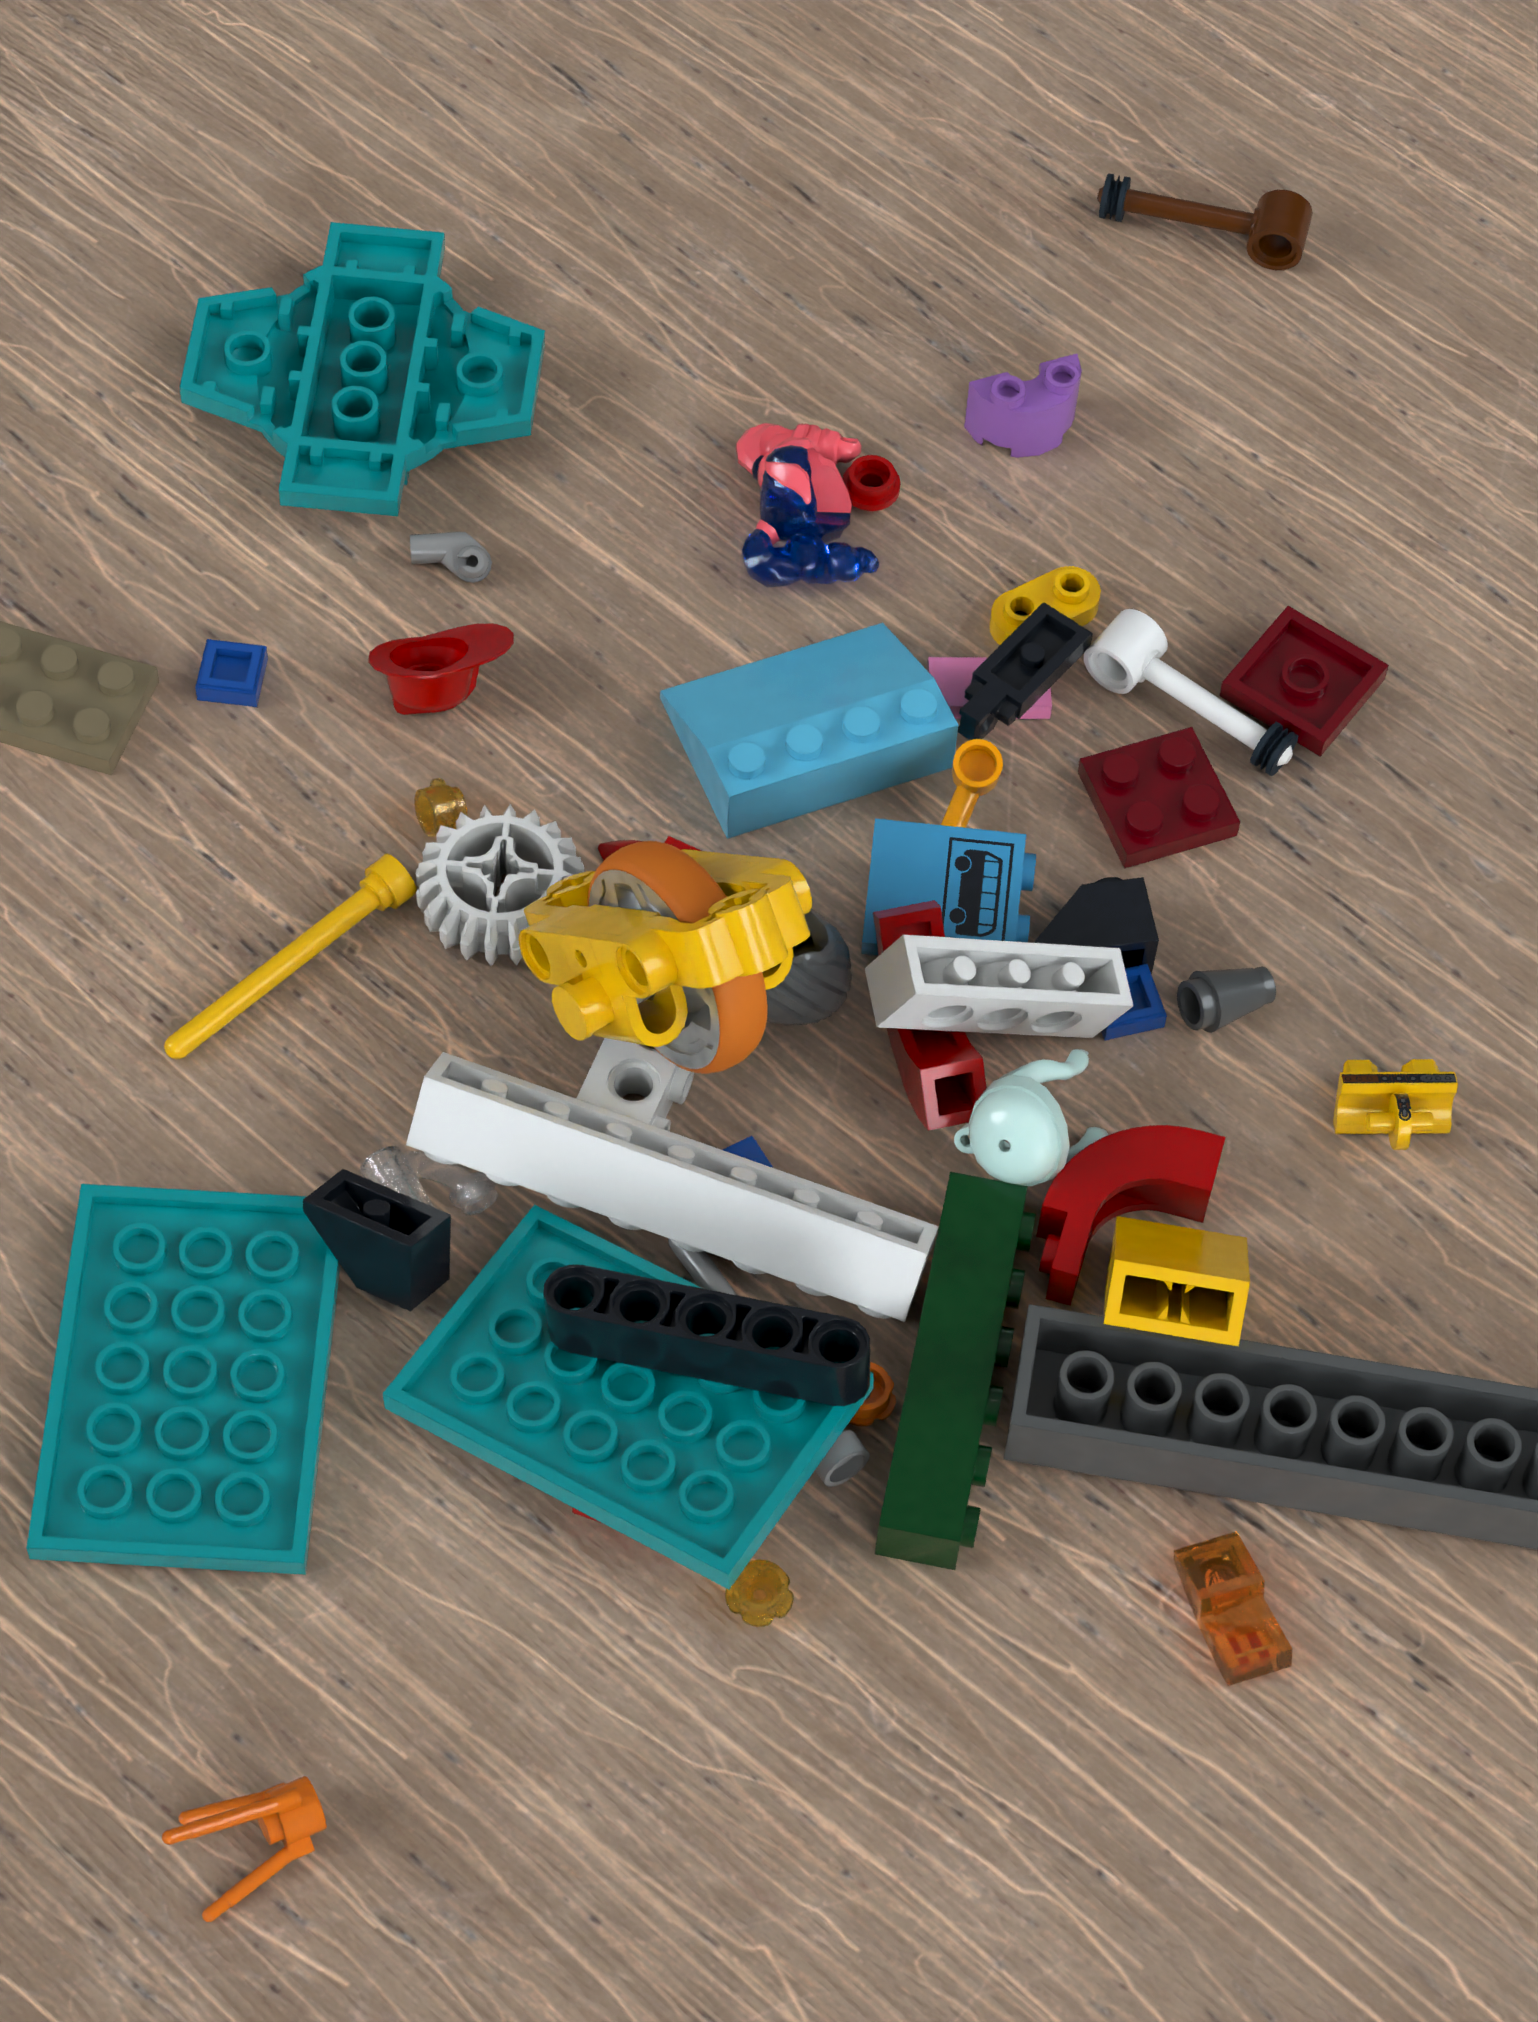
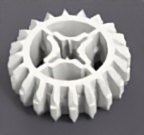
M511 804L505 810L504 815L492 816L491 811L484 805L480 812V819L472 820L460 812L459 818L456 820V829L440 825L439 832L436 834L437 842L426 843L425 849L422 852L423 862L419 863L416 869V885L419 887L416 891L417 905L421 908V912L424 913L425 924L429 932H439L440 941L445 949L460 944L461 954H463L466 961L478 951L484 952L485 959L490 966L494 964L498 955L509 954V958L517 966L522 958L519 947V934L521 930L529 927L524 914V908L546 896V891L551 885L569 876L584 872V864L581 862V857H576V846L572 841V837L561 838V830L558 828L556 821L540 826V817H538L535 809L523 819L518 818ZM506 873L504 883H501L502 875ZM497 887H500L499 895L495 896Z

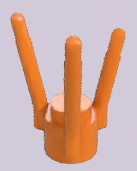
M303 1776L286 1784L283 1782L258 1793L183 1811L178 1817L182 1826L166 1830L162 1834V1841L170 1845L257 1819L269 1845L282 1841L285 1846L208 1906L202 1913L204 1921H214L291 1861L315 1851L310 1836L326 1830L327 1824L319 1798L308 1777Z

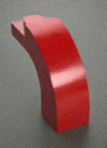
M935 900L873 912L879 955L902 935L945 937L941 906ZM887 1028L904 1089L917 1117L925 1128L930 1131L969 1123L975 1102L987 1089L983 1057L970 1043L966 1033L959 1031Z
M1149 1125L1110 1134L1077 1153L1065 1164L1064 1168L1053 1180L1041 1208L1036 1237L1046 1239L1039 1266V1272L1050 1274L1045 1299L1071 1306L1088 1245L1095 1233L1116 1216L1133 1211L1150 1210L1203 1223L1226 1137L1181 1126Z

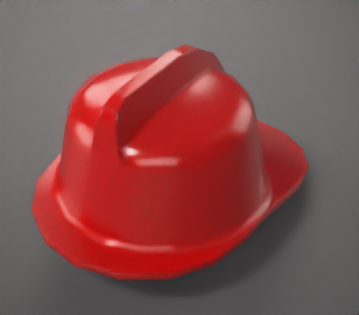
M487 623L456 627L422 637L391 640L377 645L371 650L368 663L375 670L386 674L393 705L397 713L408 715L442 712L453 709L468 698L476 687L480 665L491 662L505 654L514 644V633L506 626Z

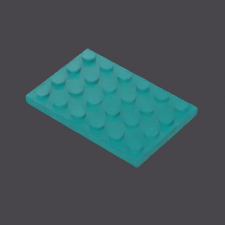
M81 1184L26 1547L29 1559L306 1575L340 1274V1263L303 1212V1199L307 1196Z
M534 1204L382 1393L385 1409L729 1590L874 1389L873 1373L870 1372V1387L863 1398L850 1405L832 1406L569 1353L559 1349L551 1341L548 1334L543 1291L544 1283L549 1275L560 1267L585 1265L697 1288L701 1287ZM638 1321L634 1323H644L647 1321ZM703 1334L700 1336H711L714 1334ZM769 1347V1348H765V1349H773V1350H775V1349H779L780 1347ZM835 1360V1361H832V1362H834V1363H844V1362H847V1361H846V1360Z

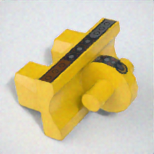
M1411 1059L1408 1063L1402 1065L1401 1072H1378L1377 1066L1370 1060H1347L1343 1065V1072L1339 1074L1333 1116L1335 1134H1388L1393 1150H1407L1411 1134L1450 1133L1452 1104L1458 1088L1455 1072H1440L1433 1059Z

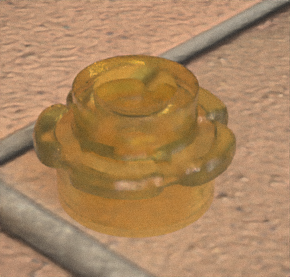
M442 778L432 779L429 787L418 789L415 793L414 805L416 816L422 830L429 837L436 836L440 825L456 829V820L459 818L460 812L467 816V805L461 790L456 786L450 787L446 785Z
M759 1559L749 1561L729 1590L726 1588L725 1599L729 1610L734 1614L739 1613L745 1624L754 1627H765L770 1625L774 1618H783L789 1613L793 1605L794 1594L788 1588L790 1585L788 1575L777 1564ZM756 1590H763L766 1593V1597L758 1600L753 1596V1593Z

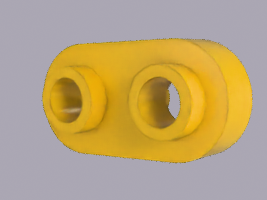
M1064 566L1003 593L994 601L991 609L989 629L993 639L1001 645L1044 602L1079 625L1084 626L1094 619L1098 611L1101 595L1099 582L1085 569ZM1023 611L1029 615L1020 616L1015 614V612Z

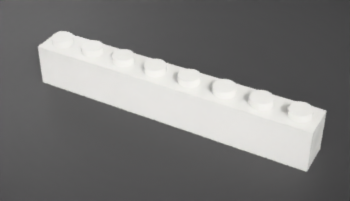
M442 1052L424 1076L406 1142L407 1146L424 1151L428 1158L438 1163L449 1165L458 1163L485 1173L490 1180L500 1185H520L547 1195L553 1203L562 1207L585 1208L609 1217L611 1222L624 1229L647 1230L671 1239L673 1244L681 1249L691 1252H709L733 1261L743 1271L752 1274L768 1273L795 1283L805 1293L814 1296L830 1295L857 1305L861 1311L872 1317L882 1319L892 1317L905 1322L916 1296L939 1227Z

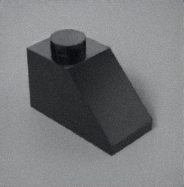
M1107 877L1094 883L1082 884L1034 943L1120 948L1125 968L1148 964L1152 974L1159 938L1144 877L1132 879Z
M345 1169L339 1171L303 1199V1212L356 1288L411 1312L450 1279V1214Z

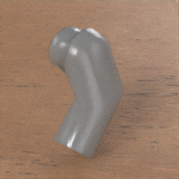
M466 532L410 535L412 564L442 563L460 579L473 583L483 580L491 570L492 561L490 554Z

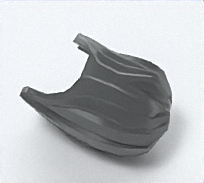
M812 908L809 913L804 915L810 936L805 941L792 947L793 961L786 978L775 988L766 990L768 1005L767 1022L784 1025L815 1024L832 1016V1013L837 1012L847 999V992L851 988L852 981L849 948L838 929Z

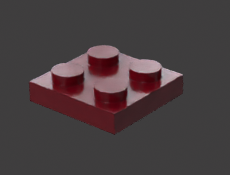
M1287 606L1222 681L1219 696L1270 727L1275 722L1283 725V730L1288 728V734L1294 732L1298 735V744L1321 757L1385 680L1389 665L1292 607Z
M1193 727L1080 758L1078 775L1124 869L1238 835L1240 820Z

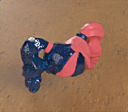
M763 423L747 429L736 443L738 463L758 481L761 488V519L756 525V529L746 538L741 553L742 560L750 577L770 588L789 586L800 580L808 584H832L837 580L841 582H856L864 573L876 572L879 568V560L872 551L863 547H852L845 542H832L840 538L844 530L850 525L852 510L847 487L836 465L839 462L849 463L858 457L861 453L860 441L854 438L843 437L837 431H832L828 428L821 430L817 425L806 423L797 425L794 430L769 423ZM778 541L786 543L784 547H773Z

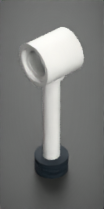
M1134 609L1121 611L1084 652V663L1088 672L1095 681L1107 690L1118 694H1126L1138 682L1142 683L1148 680L1253 749L1250 763L1255 766L1260 765L1261 770L1266 767L1265 773L1273 776L1284 764L1290 761L1293 755L1292 751L1298 741V735L1294 732L1288 734V728L1283 730V725L1275 722L1268 730L1161 661L1160 658L1168 647L1167 639L1160 626L1148 615Z

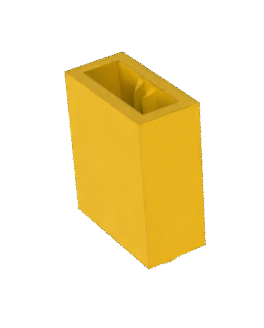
M1116 1216L1106 1274L1104 1324L1239 1347L1250 1286L1247 1237Z

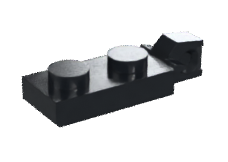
M1045 602L1042 603L973 672L971 684L965 690L966 694L964 695V698L969 701L959 712L961 720L958 733L968 740L983 739L994 729L998 720L1009 726L1016 718L1020 719L1084 654L1091 645L1093 633Z

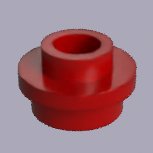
M865 455L857 458L847 468L842 478L847 487L852 505L861 510L879 511L886 509L897 500L900 493V477L890 461L878 455Z

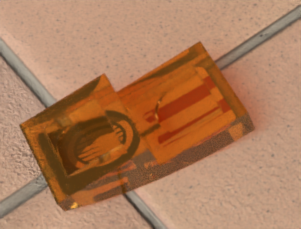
M1237 1531L1174 1550L1173 1559L1187 1599L1206 1644L1227 1686L1292 1666L1293 1649L1264 1599L1265 1580Z

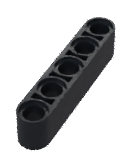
M585 1265L560 1267L551 1273L544 1283L543 1296L548 1334L551 1341L559 1349L569 1353L832 1406H846L856 1403L865 1396L870 1387V1337L866 1328L858 1321L848 1317ZM638 1321H647L644 1323H634ZM703 1334H714L711 1336H700ZM769 1347H780L779 1349H775V1350H773V1349H765V1348H769ZM835 1360H846L847 1362H844V1363H834V1362H832V1361H835Z

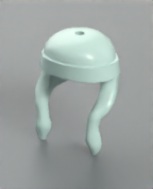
M1073 1049L1065 1062L1046 1059L1036 1060L993 1081L975 1102L969 1123L956 1132L954 1143L957 1149L963 1153L974 1154L977 1162L990 1176L1006 1183L1031 1187L1054 1179L1064 1168L1065 1164L1077 1153L1095 1141L1108 1136L1107 1131L1104 1129L1089 1127L1080 1141L1070 1147L1068 1127L1060 1105L1049 1090L1040 1084L1054 1080H1067L1080 1074L1088 1066L1089 1053L1082 1049Z

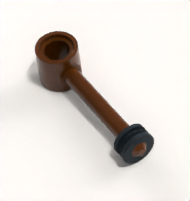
M1110 173L1107 174L1105 184L1098 192L1097 200L1100 203L1099 218L1105 219L1107 214H1110L1111 220L1112 216L1116 215L1115 221L1122 222L1126 211L1248 235L1246 247L1248 255L1258 265L1271 270L1290 269L1300 262L1313 215L1310 203L1300 194L1289 190H1273L1265 193L1259 199L1254 213L1130 189V177L1125 176L1122 182L1119 175L1116 181L1114 180V174Z

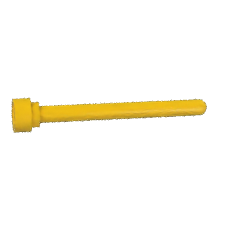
M384 854L365 869L366 877L359 882L360 890L170 1035L164 1043L166 1054L172 1059L184 1058L375 909L384 911L388 907L397 909L417 891L414 880L406 868L390 854Z

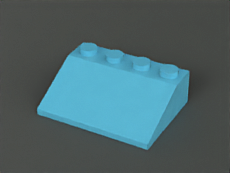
M884 623L660 691V699L727 839L952 768L959 725L934 677Z

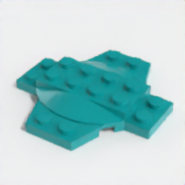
M331 222L323 265L303 274L304 284L290 294L277 296L273 288L268 287L198 299L180 383L181 403L262 432L275 450L285 457L278 490L281 506L398 516L403 487L408 484L410 470L426 463L442 450L531 435L545 349V330L479 306L471 313L464 311L453 299L452 288L440 278L445 252V233Z

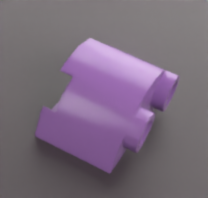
M1078 354L1040 363L1039 375L1029 381H1022L1020 378L1005 372L969 382L965 429L980 445L983 444L985 439L996 446L1010 448V456L1016 458L1038 456L1058 447L1062 443L1063 434L1071 427L1075 417L1082 373Z

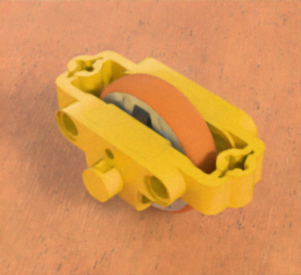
M657 841L636 842L622 847L608 856L596 871L581 872L556 882L547 889L546 896L526 906L524 914L529 927L520 931L519 947L527 966L540 981L558 985L552 991V1004L559 1022L572 1038L582 1041L594 1035L653 1046L667 1060L684 1070L702 1074L715 1073L731 1068L746 1059L761 1041L767 1022L768 1005L766 990L775 988L786 978L793 961L792 947L805 941L810 936L804 915L809 913L812 908V896L803 874L792 862L785 859L687 849L680 850L672 845Z

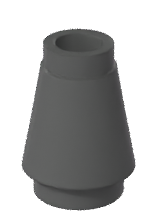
M1263 966L1257 968L1195 971L1190 975L1189 980L1180 983L1177 990L1178 1008L1186 1025L1192 1030L1203 1029L1209 1033L1217 1031L1261 1008L1265 1004L1272 1003L1276 997V986L1273 976Z

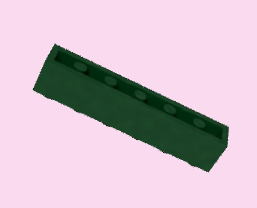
M950 1172L878 1527L875 1555L955 1570L960 1546L974 1547L981 1508L969 1506L968 1500L971 1485L985 1487L992 1447L980 1445L979 1442L983 1425L996 1427L1004 1387L990 1384L994 1365L1007 1368L1015 1328L1002 1326L1005 1307L1018 1309L1026 1270L1013 1268L1016 1250L1029 1252L1036 1213L1023 1211L1028 1186Z

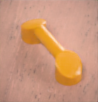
M973 739L963 743L957 749L952 764V776L956 789L941 825L966 828L979 796L990 792L998 783L1002 772L1003 759L998 748L991 742L983 739Z

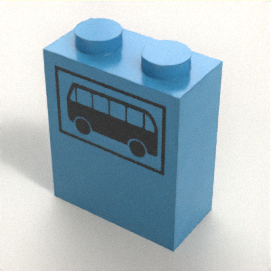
M875 818L861 954L879 956L873 912L935 900L941 906L945 937L1028 942L1030 915L1019 914L1021 890H1033L1036 854L1025 853L1026 834Z

